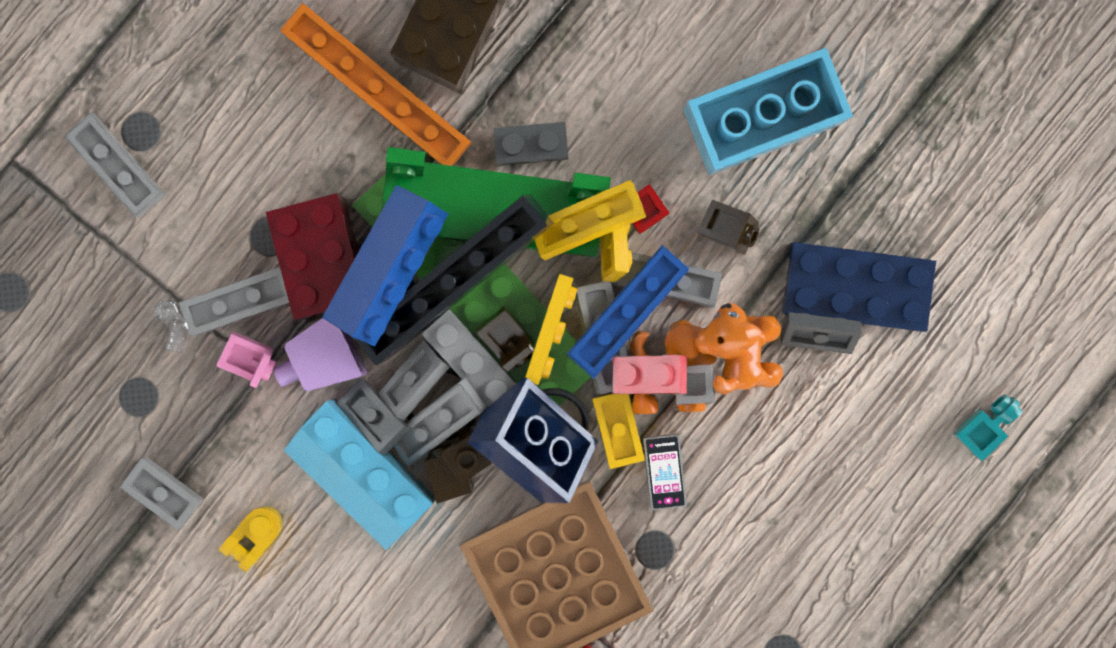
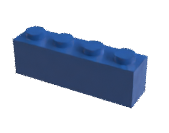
M396 185L322 318L350 336L375 346L380 336L385 332L387 324L399 302L404 298L410 282L421 267L434 239L440 233L448 214L428 200Z

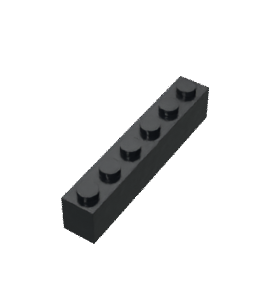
M532 194L522 195L405 293L404 298L399 302L391 316L385 332L380 336L375 346L354 338L375 366L387 361L555 223Z

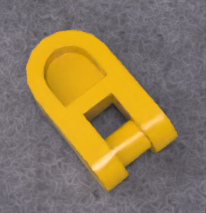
M270 506L254 509L218 550L226 557L231 555L239 562L238 567L247 573L279 536L283 527L280 513ZM245 536L256 544L250 552L240 544Z

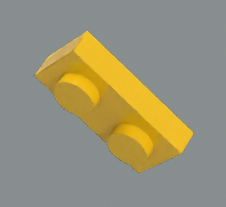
M630 224L600 237L602 281L616 282L626 275L631 268L632 253L628 249L627 244Z
M610 393L592 398L609 468L613 469L645 461L629 394Z

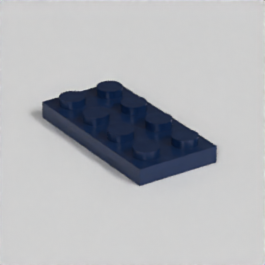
M793 242L790 247L782 314H789V312L807 313L815 316L861 321L865 325L927 332L937 261Z

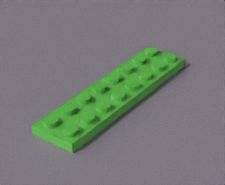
M385 175L352 205L371 227H373L381 213ZM435 238L424 257L421 267L415 274L420 279L424 278L467 241ZM503 265L450 309L500 365V359L478 336L476 328L505 306L532 336L535 348L547 313V309L506 265ZM566 329L560 344L552 343L548 356L555 358L549 378L541 377L539 385H536L541 390L559 388L573 394L591 378L565 355L577 342ZM532 356L523 366L519 368L514 366L507 371L517 383L526 377ZM549 396L559 406L567 400L560 396Z

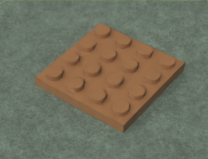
M590 480L577 486L570 503H540L460 543L462 552L510 648H581L654 611Z

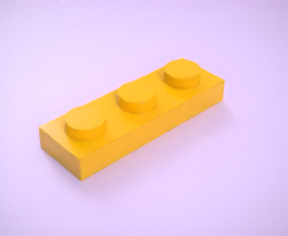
M631 180L549 215L555 224L537 237L535 242L540 257L547 260L645 218L646 214L634 183Z
M562 274L558 276L525 377L536 385H539L541 377L549 378L555 358L548 355L553 342L560 344L566 327V323L560 322L564 307L572 308L578 288L571 286L574 278Z

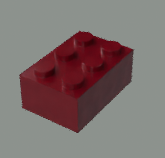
M338 193L265 212L293 319L305 320L325 313L359 252L346 200Z

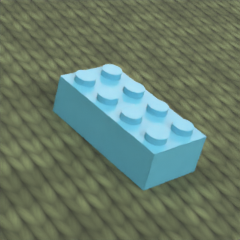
M827 47L689 100L683 108L709 176L842 125L853 117Z

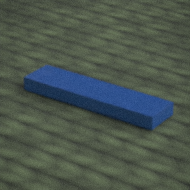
M663 245L660 246L565 355L594 379L688 272L689 268Z

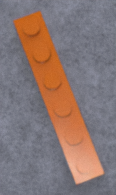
M304 3L299 6L280 29L283 35L439 164L454 166L472 144L470 140Z

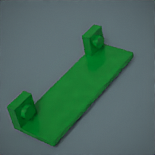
M387 147L386 175L381 211L395 186L398 185L428 200L448 214L436 238L468 241L522 195L532 194L549 216L610 189L611 177L574 172L570 181L428 163L425 162V152ZM599 238L562 254L596 257L598 254ZM535 240L524 249L538 250Z

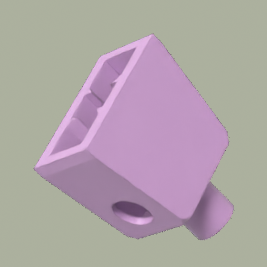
M323 318L287 342L284 348L290 360L273 368L274 375L282 387L300 380L305 392L368 374L351 336Z

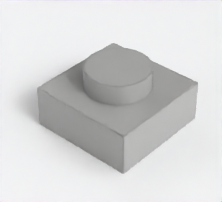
M713 365L687 366V394H676L677 405L715 403Z

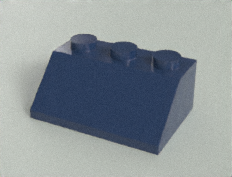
M522 378L483 412L468 443L541 503H570L598 440L530 379Z

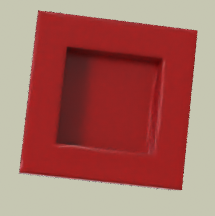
M650 184L637 192L646 214L645 218L631 223L639 235L670 214Z

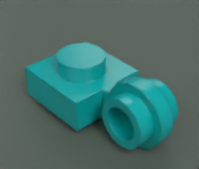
M1004 394L991 404L990 410L993 412L991 418L983 410L978 409L953 435L978 460L983 461L1009 437L999 425L1002 422L1008 425L1021 415L1020 402L1015 397H1009L1007 394Z

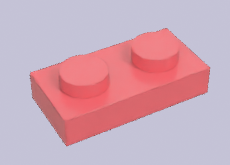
M687 356L613 357V394H687Z

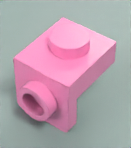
M232 331L216 366L250 380L249 386L257 388L260 379L268 381L276 361L270 359L273 352L272 347Z

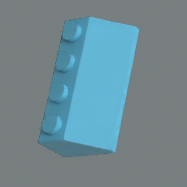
M336 399L326 401L298 430L284 451L387 550L432 506L435 497L390 452L386 455L378 453L336 405L338 402Z

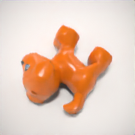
M728 302L719 308L709 325L700 330L695 340L697 349L702 354H710L725 360L722 377L718 375L713 380L715 391L727 395L734 390H748L758 386L773 388L780 383L783 376V368L774 362H760L763 345L776 340L781 334V326L774 316H746V313L737 304Z
M686 320L677 321L670 325L664 342L666 355L687 356V366L713 365L718 359L710 354H702L697 349L695 340L702 327L692 325ZM637 331L631 336L629 346L632 356H652L646 354L644 349L646 339L649 337L647 331ZM634 394L632 411L634 414L658 413V401L652 394ZM706 403L678 405L679 412L705 411Z

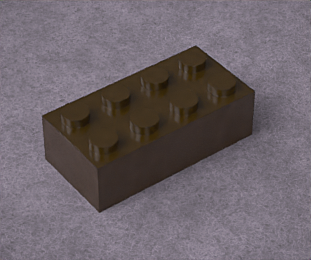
M415 0L390 53L396 63L461 94L506 0Z

